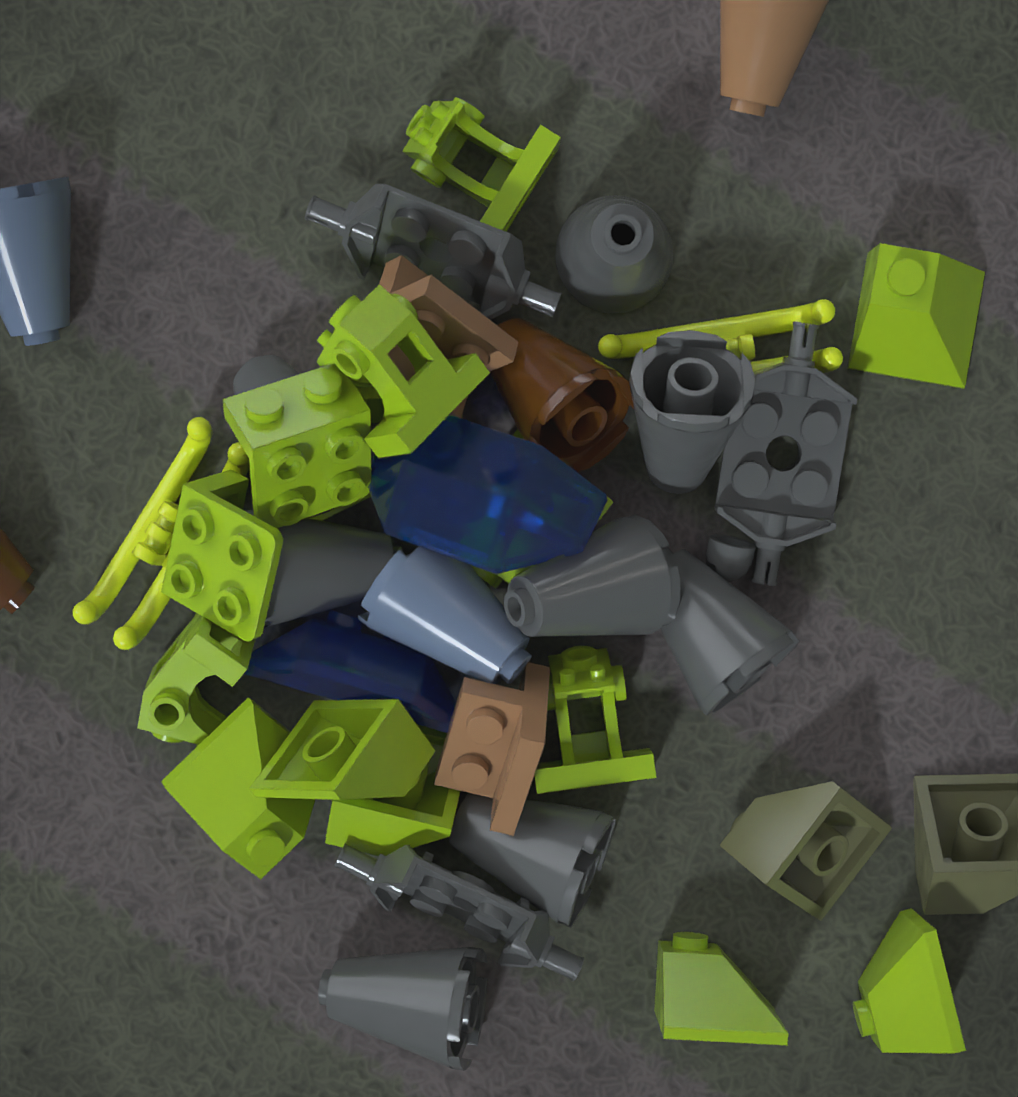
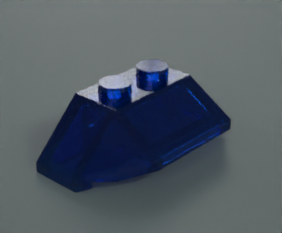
M450 414L412 453L378 458L374 453V462L371 465V482L368 485L385 534L494 574L539 564L562 554L567 557L582 553L608 501L605 493L543 446Z
M330 609L327 619L319 616L312 618L252 651L248 669L244 673L245 675L332 700L399 699L416 724L446 733L448 732L458 699L437 660L385 635L363 630V623L358 620V616Z

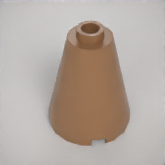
M720 0V95L732 98L729 110L764 117L767 105L779 108L829 0Z

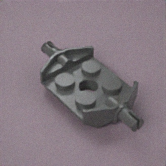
M375 184L357 203L350 201L347 209L317 198L315 195H313L307 207L305 220L335 230L339 236L343 237L342 245L360 279H365L372 262L385 267L386 262L402 255L428 276H434L462 299L481 305L479 312L489 320L510 310L512 304L516 306L522 304L550 315L549 317L554 315L562 293L528 281L531 272L525 270L522 241L508 232L386 184ZM434 238H438V239H440V240L446 242L447 244L441 243V242L437 241V240L434 239Z
M793 322L789 356L783 357L782 363L753 372L756 381L752 403L723 451L714 509L719 515L754 539V545L758 547L752 582L764 585L765 579L767 585L777 586L781 552L785 551V546L788 547L836 529L837 524L833 521L851 409L852 404L856 405L857 398L814 368L815 361L812 360L819 325ZM789 436L798 445L799 454L796 461L787 468L778 469L772 467L766 458V450L769 443L776 437Z
M346 843L344 844L334 867H338L367 881L366 885L370 886L371 893L386 911H392L397 898L403 892L412 897L410 903L415 908L426 914L442 917L444 913H447L465 922L464 929L478 939L495 943L498 938L505 941V946L497 964L533 968L534 966L541 968L544 966L571 979L573 982L576 980L585 958L553 944L555 937L551 936L549 932L548 912L545 910L535 912L530 910L529 900L521 897L515 903L495 893L489 884L475 876L460 871L451 872L432 863L434 855L425 851L422 857L418 856L410 844L399 848L387 856L380 854L378 859L356 850Z

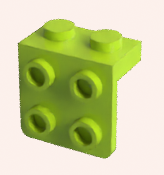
M335 363L223 399L224 417L249 458L253 514L255 517L275 528L289 526L330 509L350 505L364 498L371 491V448L364 440L371 432L370 408L349 376L345 375Z
M227 470L183 484L161 592L242 640L251 641L260 637L263 633L283 546V537L277 528L243 510L249 479L233 470Z

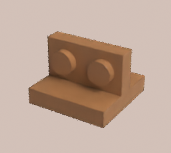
M401 255L386 262L379 284L390 294H399L405 297L414 306L418 314V321L446 359L476 353L489 372L514 362L519 343L517 340L434 276H428ZM396 345L388 353V356L408 381L415 374V370L409 358ZM466 398L441 423L446 425L461 419Z
M528 662L518 690L467 677L463 679L436 768L434 785L493 798L490 831L514 836L545 745L550 667Z

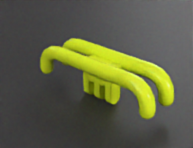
M821 299L813 303L778 310L623 335L607 334L600 339L598 349L600 354L608 359L635 357L642 348L643 352H645L650 347L656 345L657 337L663 334L694 330L721 337L727 341V350L735 354L740 360L743 353L750 361L755 358L753 337L793 331V322L815 325L825 324L834 318L835 307L831 301ZM835 347L814 351L812 360L815 361L814 368L822 373L838 369L843 362L842 352ZM783 357L752 361L750 363L754 372L782 363Z
M195 417L189 421L187 425L188 435L174 461L94 589L83 601L78 602L73 608V617L78 623L90 624L98 620L109 608L140 559L151 565L163 566L133 615L122 627L114 632L113 641L119 649L129 650L137 646L152 629L171 599L163 594L161 590L179 506L175 502L181 494L183 484L188 483L211 442L213 430L210 422L205 418ZM236 442L228 449V460L222 472L233 470L246 477L250 469L249 458L240 442Z

